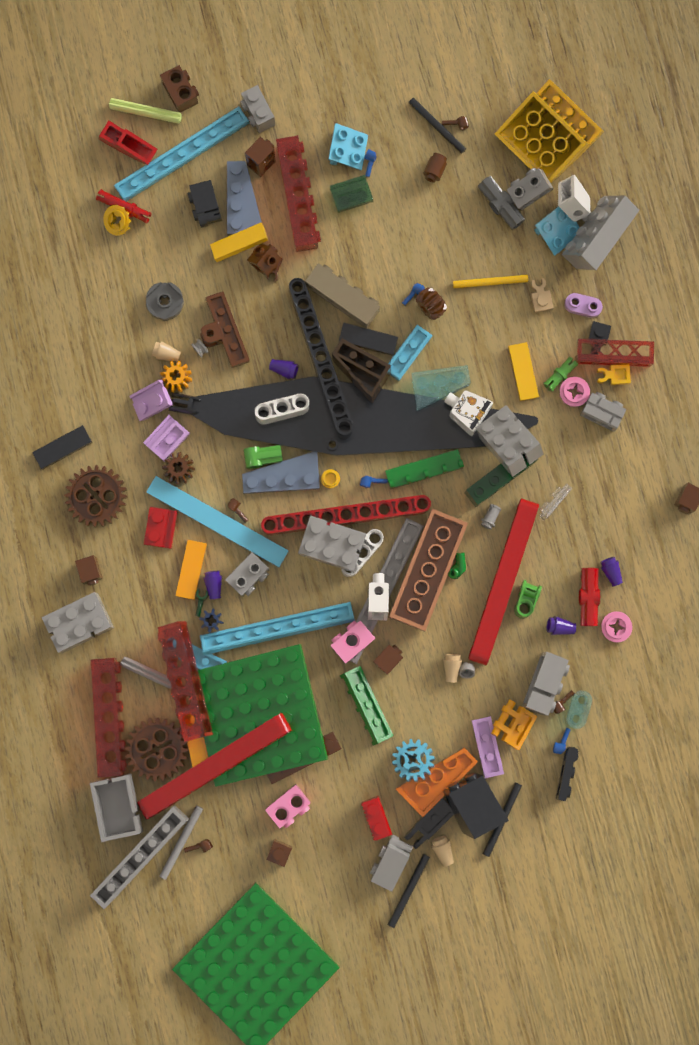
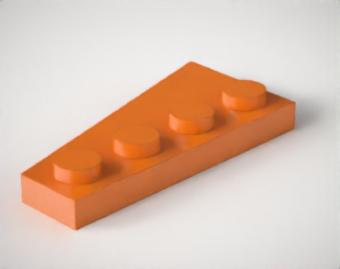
M462 748L434 765V768H429L431 775L425 773V780L418 777V782H415L412 778L410 782H405L395 789L424 817L445 796L443 791L448 789L447 786L453 782H459L478 761L465 748Z

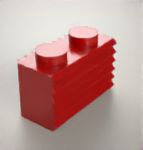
M379 796L362 801L361 806H363L362 809L364 810L366 821H368L373 840L377 841L392 835Z

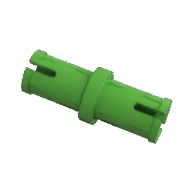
M569 356L559 368L554 370V374L543 383L546 388L549 386V391L552 392L562 380L565 381L567 375L578 366L575 360L572 362V357Z

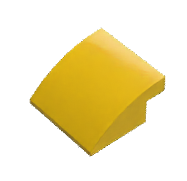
M549 79L537 93L533 91L495 132V135L530 169H542L550 183H552L604 131Z

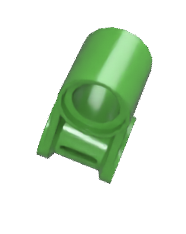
M523 580L514 607L517 617L524 619L533 613L542 586L539 585L537 587ZM521 604L527 605L529 609L527 614L521 613L519 609Z

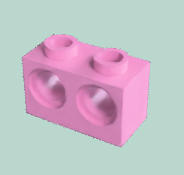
M295 784L268 806L265 811L279 828L282 826L287 828L294 822L293 817L298 813L302 816L310 809L308 805L311 802ZM294 796L301 797L302 805L299 807L293 806L291 799ZM278 809L286 810L287 817L285 819H279L276 816Z

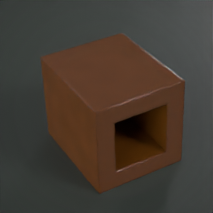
M689 482L683 486L674 504L680 512L685 514L693 513L699 505V488Z
M92 555L75 561L82 584L92 586L98 584V580L103 579L96 556Z
M388 645L373 663L388 675L403 659L401 656L403 652L396 645Z
M275 839L266 860L285 867L292 846Z

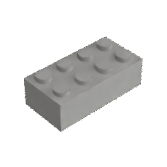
M625 195L602 197L598 201L595 210L587 216V221L577 230L574 239L566 245V250L562 256L576 269L597 270L639 212V209Z

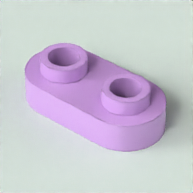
M577 293L568 295L564 303L568 312L590 318L597 317L603 308L599 299ZM572 300H577L578 304H572ZM594 304L596 309H591L590 305Z

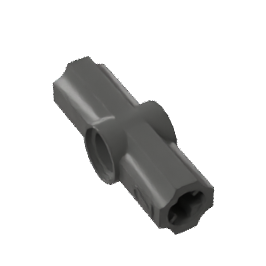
M491 176L485 178L478 185L479 190L489 201L493 212L496 215H500L511 230L516 229L525 221V218L514 206L513 199L508 192L503 191Z

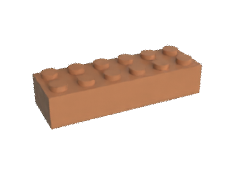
M431 510L388 618L420 631H426L468 525L467 522L437 510Z

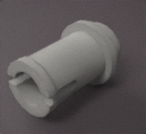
M490 504L485 517L481 519V525L490 530L492 527H495L494 523L501 508Z

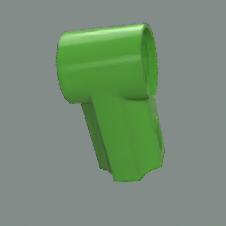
M280 445L243 449L246 469L259 468L265 464L283 461Z

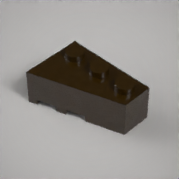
M341 338L332 353L333 362L361 393L373 403L391 374V365Z

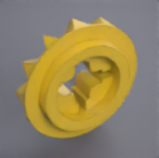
M113 205L107 208L104 213L103 221L105 228L112 235L120 236L126 234V231L130 229L129 223L131 220L128 216L129 213L125 211V207ZM117 217H121L119 223L113 224L115 220H117Z

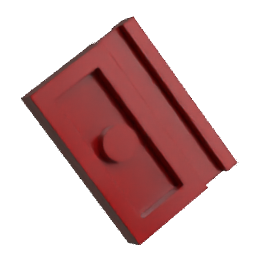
M150 507L144 545L172 549L178 511Z

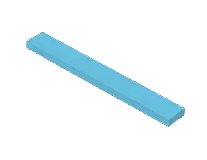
M238 106L151 161L149 165L143 166L115 184V189L124 201H128L248 125L249 120Z
M155 476L146 492L279 568L289 552L287 549Z
M351 602L200 635L203 655L346 624L355 621Z

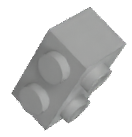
M256 85L242 92L240 104L243 110L248 112V119L252 127H256L258 133H261L275 126V117L259 86Z
M533 168L526 173V177L513 181L507 191L517 208L523 210L554 188L542 169Z
M252 552L225 580L242 597L245 594L249 596L256 589L254 585L258 581L263 582L269 574L267 572L270 569Z

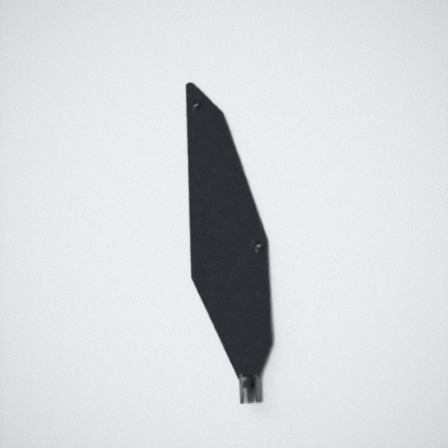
M315 376L201 396H190L172 392L173 399L171 401L173 406H170L168 410L192 415L227 436L336 456L487 447L479 438L477 431L473 436H470L450 418L449 415L453 407L445 403V400L381 389L374 402L371 403L353 383L339 381L353 423V432L348 439H341L335 432L318 378ZM335 390L328 391V395L331 397H335L338 394ZM296 394H305L309 399V410L304 415L269 424H260L256 420L255 408L261 403ZM298 401L295 405L299 408H303L306 405V403L304 401ZM279 406L277 411L284 413L287 411V407ZM339 407L333 410L334 413L338 415L344 412L343 409ZM491 408L482 422L499 410ZM262 410L258 415L260 417H267L269 412ZM514 413L517 420L519 419L527 429L538 424V418L535 416ZM342 425L339 427L340 431L342 432H348L350 430V428L347 425ZM335 443L336 446L334 448L329 447V444Z

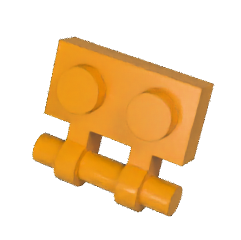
M509 699L507 704L502 707V713L498 721L495 720L491 734L498 737L502 731L504 735L501 740L514 749L520 750L537 716L522 706H519L517 711H514L513 708L516 703ZM511 716L512 720L509 726L507 727L504 724L507 721L508 717Z

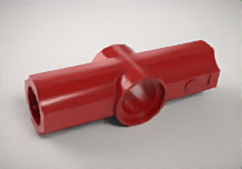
M581 568V588L579 589L578 596L579 605L581 606L580 626H598V606L600 605V589H598L599 568Z

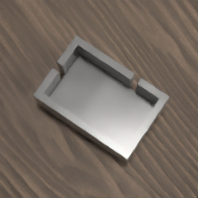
M507 405L475 427L481 441L512 477L527 467L522 454H525L529 464L544 455L540 443L519 419L517 420V417Z
M310 516L298 554L354 573L360 555L356 551L361 552L366 533L332 522L329 526L326 520Z
M96 592L42 617L48 633L54 634L51 636V639L58 653H64L95 638L92 632L99 636L114 628L100 596Z
M549 652L541 653L522 707L546 716L549 713H553L556 706L554 698L562 690L563 684L561 680L563 676L568 674L570 665L567 664L569 660Z
M132 774L90 783L101 842L137 835L143 832L140 814L136 815L135 813L139 811Z

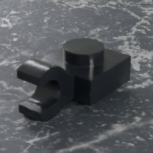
M592 322L588 341L593 342L590 355L598 356L601 344H607L611 330L610 325Z

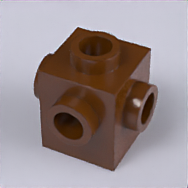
M262 243L253 250L247 261L258 272L268 276L277 267L281 257L277 254L278 250L271 244L267 246Z

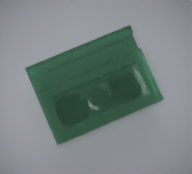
M365 175L329 186L338 213L373 202Z

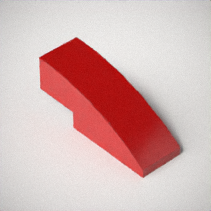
M109 120L99 135L100 141L146 165H149L158 150L129 130H124Z

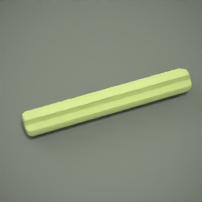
M111 98L109 101V108L116 111L178 124L182 119V114L176 111Z

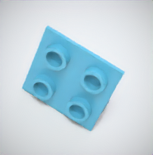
M335 123L328 157L330 164L337 165L338 162L362 170L368 135Z
M558 206L535 225L534 231L537 235L541 234L555 256L574 239L580 227L577 222L572 221Z

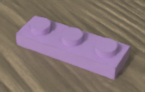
M491 716L471 720L484 778L504 774L496 737L491 734L493 730Z

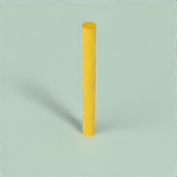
M528 275L453 281V289L528 282Z

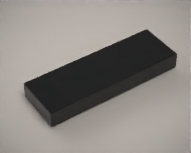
M343 323L339 342L343 338L357 347L391 356L394 355L398 340L397 336L348 323Z
M82 425L32 453L43 470L93 442Z

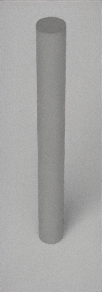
M196 805L159 875L161 878L167 879L203 808Z

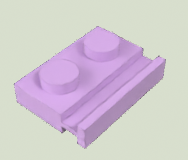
M157 380L130 395L139 421H144L173 405L167 389L163 386V380Z
M168 415L143 443L164 461L165 458L168 459L170 457V454L180 446L190 433Z

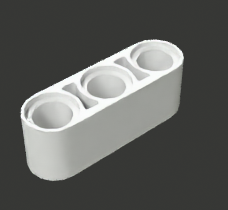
M296 394L261 403L255 408L256 420L260 424H269L304 415L309 410V399L305 394ZM298 401L306 403L303 408H299L295 404ZM279 406H286L287 411L281 413L277 411V408ZM262 410L269 412L267 417H260L258 414Z
M373 529L366 534L362 548L367 550L368 555L365 558L359 557L354 573H348L341 569L345 576L352 577L356 575L381 546L384 536L380 530ZM372 534H377L380 537V541L374 544L370 541L369 537Z

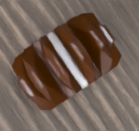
M427 287L416 296L418 307L429 319L436 320L440 318L447 309L442 296L433 288Z
M178 452L177 458H175L172 453L170 454L171 461L167 458L164 460L169 465L162 466L163 470H168L163 475L169 477L168 481L170 483L176 478L175 482L177 485H180V479L186 484V476L191 479L193 478V475L189 472L195 471L194 467H190L194 462L193 460H188L189 456L187 454L182 458L181 452ZM179 464H181L183 470L181 472L178 470V473H176L175 466L178 465L179 467Z

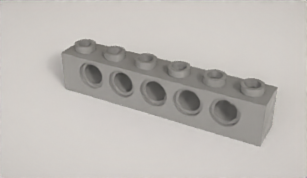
M173 806L90 896L105 909L189 818L180 809Z

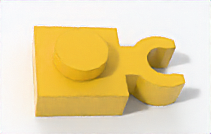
M630 364L610 365V371L605 368H599L596 371L597 373L604 374V378H599L597 383H604L607 380H610V385H629L631 383Z

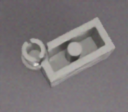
M392 834L387 846L383 845L378 856L381 858L378 864L374 863L371 868V882L392 892L410 857L409 852H411L413 846L399 840V837Z

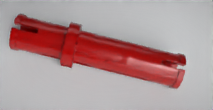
M102 189L98 191V194L104 196V198L97 195V201L109 206L118 205L125 207V211L129 213L128 216L130 218L135 217L146 224L149 222L150 219L143 215L151 217V212L137 207L135 203L131 204L111 195Z

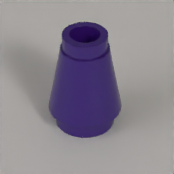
M272 359L269 365V370L287 379H295L299 365L295 364L294 361Z
M610 557L600 562L602 565L600 568L612 587L623 583L619 561L615 557Z
M220 571L205 572L203 580L209 598H221L222 575H220Z
M556 616L553 618L549 617L546 630L551 635H574L576 623Z

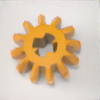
M170 361L171 367L169 368L164 365L163 368L166 372H160V376L164 377L161 380H163L164 388L167 390L171 388V392L175 393L176 388H178V391L182 393L181 387L184 386L188 389L189 386L186 382H192V378L188 377L192 372L187 370V364L181 366V361H177L176 366H174L173 361ZM176 373H178L180 378H176V381H174L172 376H176Z

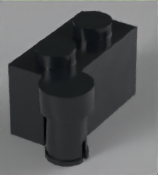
M211 180L189 185L191 192L187 193L190 204L194 203L195 210H192L194 220H199L200 227H207L208 224L222 221Z

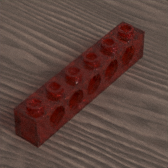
M298 135L276 139L296 252L318 249V242H321L320 232L315 230V224H318L316 213H312L311 206H314L313 195H309L308 189L311 188L310 178L305 175L308 167L306 159H302L301 154L305 153L303 141L299 142ZM295 155L297 159L290 161L288 157ZM293 173H299L301 175L297 179L291 177ZM296 191H302L304 193L300 197L294 195ZM301 208L307 210L303 215L297 212ZM307 226L310 228V231L304 233L300 229Z
M177 621L157 627L158 640L163 649L162 657L167 666L166 674L172 687L171 696L175 700V713L180 721V734L184 738V742L213 735L187 622ZM174 639H175L176 642H177V645H176L175 648L173 647V640H174ZM178 658L181 660L180 667L177 665ZM183 677L186 680L185 686H183L181 682ZM187 696L190 698L189 705L186 703ZM191 715L195 718L194 724L190 721Z
M117 658L92 659L91 673L98 778L122 776L124 771H127L126 759L123 760V752H125L124 748L126 745L121 735V732H124V721L120 718V712H123V702L119 701V693H122V683L118 681L121 665L120 662H117ZM105 673H110L112 677L111 682L105 684L102 680ZM107 692H110L113 696V700L110 703H106L103 698ZM107 712H112L114 715V720L111 723L105 720ZM109 731L115 734L113 742L106 740V734ZM109 751L116 753V760L114 762H110L107 759Z

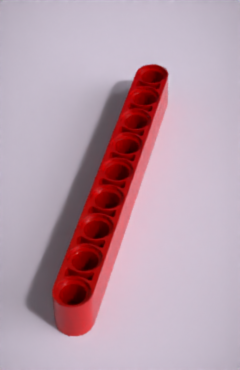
M425 495L274 515L265 517L261 522V527L267 535H278L305 531L307 527L303 523L305 516L322 519L325 513H329L333 517L332 521L327 523L329 526L331 522L342 526L421 515L428 512L431 501ZM424 500L427 503V508L419 509L417 502ZM406 503L408 510L406 512L399 511L398 504ZM382 505L387 506L389 513L386 515L381 514L379 507ZM362 508H367L371 514L368 517H362L359 512ZM349 511L352 516L350 519L344 520L341 518V513ZM288 518L293 519L295 522L291 528L284 526V521ZM268 521L276 524L275 528L271 531L265 529V524Z
M523 498L519 501L468 660L485 666L489 662L539 508L537 503Z
M283 713L263 723L138 801L137 804L145 819L148 820L291 732L292 729Z

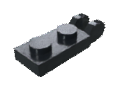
M567 747L566 753H564L556 793L557 800L566 801L567 798H570L572 789L569 786L570 778L573 779L575 775L573 762L578 760L579 754L578 749L575 747Z
M442 798L424 817H421L414 824V827L407 832L404 838L406 840L411 839L419 830L423 835L412 845L417 849L454 815L450 805Z

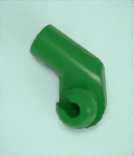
M465 552L456 553V563L450 568L448 573L451 579H458L466 571Z

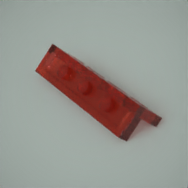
M578 339L575 361L578 364L584 365L630 364V366L650 367L654 364V341ZM582 344H590L595 350L590 354H582ZM603 344H608L613 349L609 355H604L599 350ZM622 345H627L632 350L628 356L622 355L618 351ZM640 346H649V356H641L637 349Z

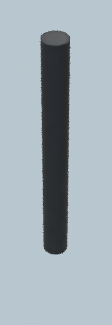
M415 98L409 101V104L461 154L465 152L466 148Z
M516 782L503 808L507 818L522 785ZM504 824L493 829L482 854L490 857Z
M424 853L387 924L392 928H395L430 859Z

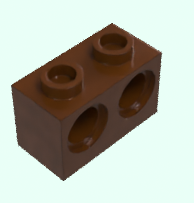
M180 65L160 74L161 82L178 112L181 113L198 104L197 96H199V93L194 85H190L189 80L191 79L187 71L182 70ZM175 78L181 79L178 83L172 82ZM183 94H189V95H190V96H189L188 98H186V99L181 98V96H182Z
M261 136L245 152L247 166L260 178L276 162L274 145L268 139L264 140Z

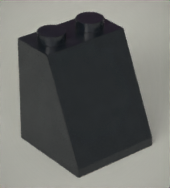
M470 773L464 777L465 780L459 783L453 782L447 786L448 789L443 791L462 833L473 839L509 821L483 775Z

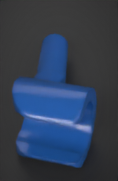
M370 149L367 150L364 159L369 161L365 177H370L373 163L377 158L376 153Z
M416 283L402 304L406 305L415 294L418 295L425 287Z
M364 476L361 478L360 486L370 488L371 483H387L388 480Z
M566 728L561 743H554L553 753L562 754L565 751L570 729Z

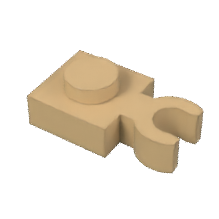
M544 278L541 279V286H536L535 280L531 282V288L536 292L531 293L534 313L553 310L550 290L544 291L546 286Z

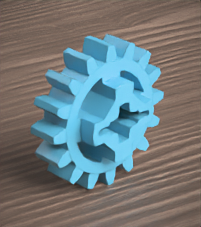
M410 739L409 744L403 741L402 748L396 747L398 754L393 753V757L397 759L392 761V764L397 766L394 769L395 772H401L400 778L406 776L407 782H410L411 778L418 782V777L425 780L424 774L431 775L429 768L435 767L431 763V761L435 760L434 756H430L433 752L432 749H427V743L421 745L419 739L416 743ZM424 754L426 755V764L422 762ZM408 756L413 759L416 758L419 765L417 763L415 764L414 762L411 763ZM402 757L405 759V763H404V765H403V768H402V765H401V758H402ZM413 770H419L417 773H411Z

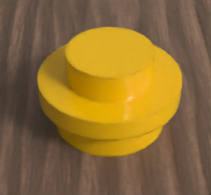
M329 469L323 472L321 482L326 488L332 489L338 486L340 476L337 471Z

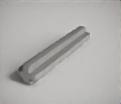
M124 657L120 665L167 688L171 689L175 683V679L128 657Z

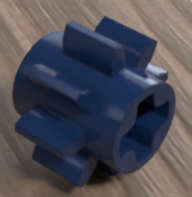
M212 609L211 613L204 611L205 617L199 618L201 621H204L201 628L209 627V633H211L212 628L219 631L217 626L224 624L223 621L219 620L222 614L215 615V609ZM211 616L217 620L212 626L207 622V618L210 619Z

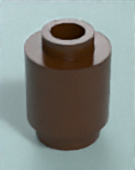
M433 153V156H430L423 172L427 181L435 183L441 180L447 166V158L444 155Z

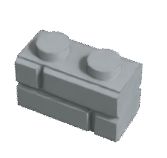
M596 392L595 394H590L580 416L615 432L626 409L623 408L622 403L615 400L613 402L608 401L605 395Z

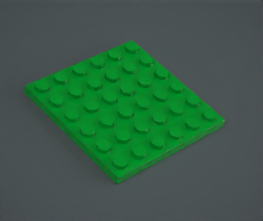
M301 644L189 672L208 757L280 713H283L292 729L285 736L215 778V787L328 760Z
M256 882L172 970L245 1045H266L333 976L340 966Z

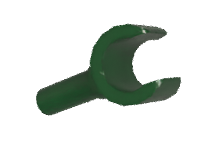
M198 589L196 592L198 606L195 616L200 617L202 605L208 598V592L206 590V595L200 597V589Z

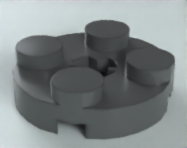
M159 282L148 290L146 306L153 317L168 321L180 314L184 306V299L181 290L175 284ZM168 297L170 299L168 300L169 304L161 305L162 301L160 299Z

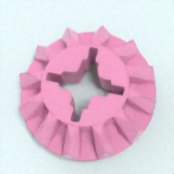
M570 377L561 384L560 397L570 407H579L588 400L590 388L584 379ZM575 385H577V392H579L580 394H577L574 397V399H572L573 396L572 393L569 392V390H573Z
M622 612L609 613L601 623L602 633L606 639L612 642H622L632 632V622ZM618 619V625L624 629L617 630L615 634L614 628H611L609 625L615 624Z

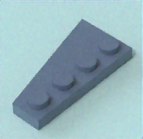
M227 161V235L230 236L258 223H262L246 161Z
M314 451L242 474L243 493L320 489L317 452Z

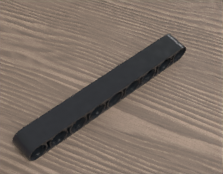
M294 278L289 283V294L335 432L339 438L348 439L353 432V423L306 283L301 278ZM295 286H300L302 290L296 292L293 290V288ZM301 303L308 305L306 309H301L298 306ZM308 320L314 322V324L309 327L306 326L304 323ZM312 338H318L320 342L317 344H313L310 342V340ZM323 355L326 359L320 362L316 360V357ZM328 372L332 377L324 379L321 375ZM335 390L338 394L335 397H331L328 395V391ZM339 407L342 408L344 412L338 415L335 414L333 410ZM342 425H347L350 428V430L348 432H342L340 431L339 427Z

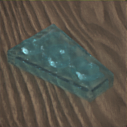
M468 365L411 373L417 411L447 397L450 392L453 394L471 384Z

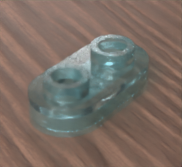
M577 691L572 697L566 716L567 724L571 728L579 729L586 724L592 705V697L587 691ZM579 697H583L585 699V702L583 704H580L578 702ZM574 715H577L579 717V721L577 723L573 721Z

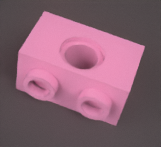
M361 620L358 623L353 621L346 627L348 631L344 635L339 633L331 640L333 642L331 647L345 664L375 640V637ZM353 635L357 638L355 646H349L346 643L348 636Z

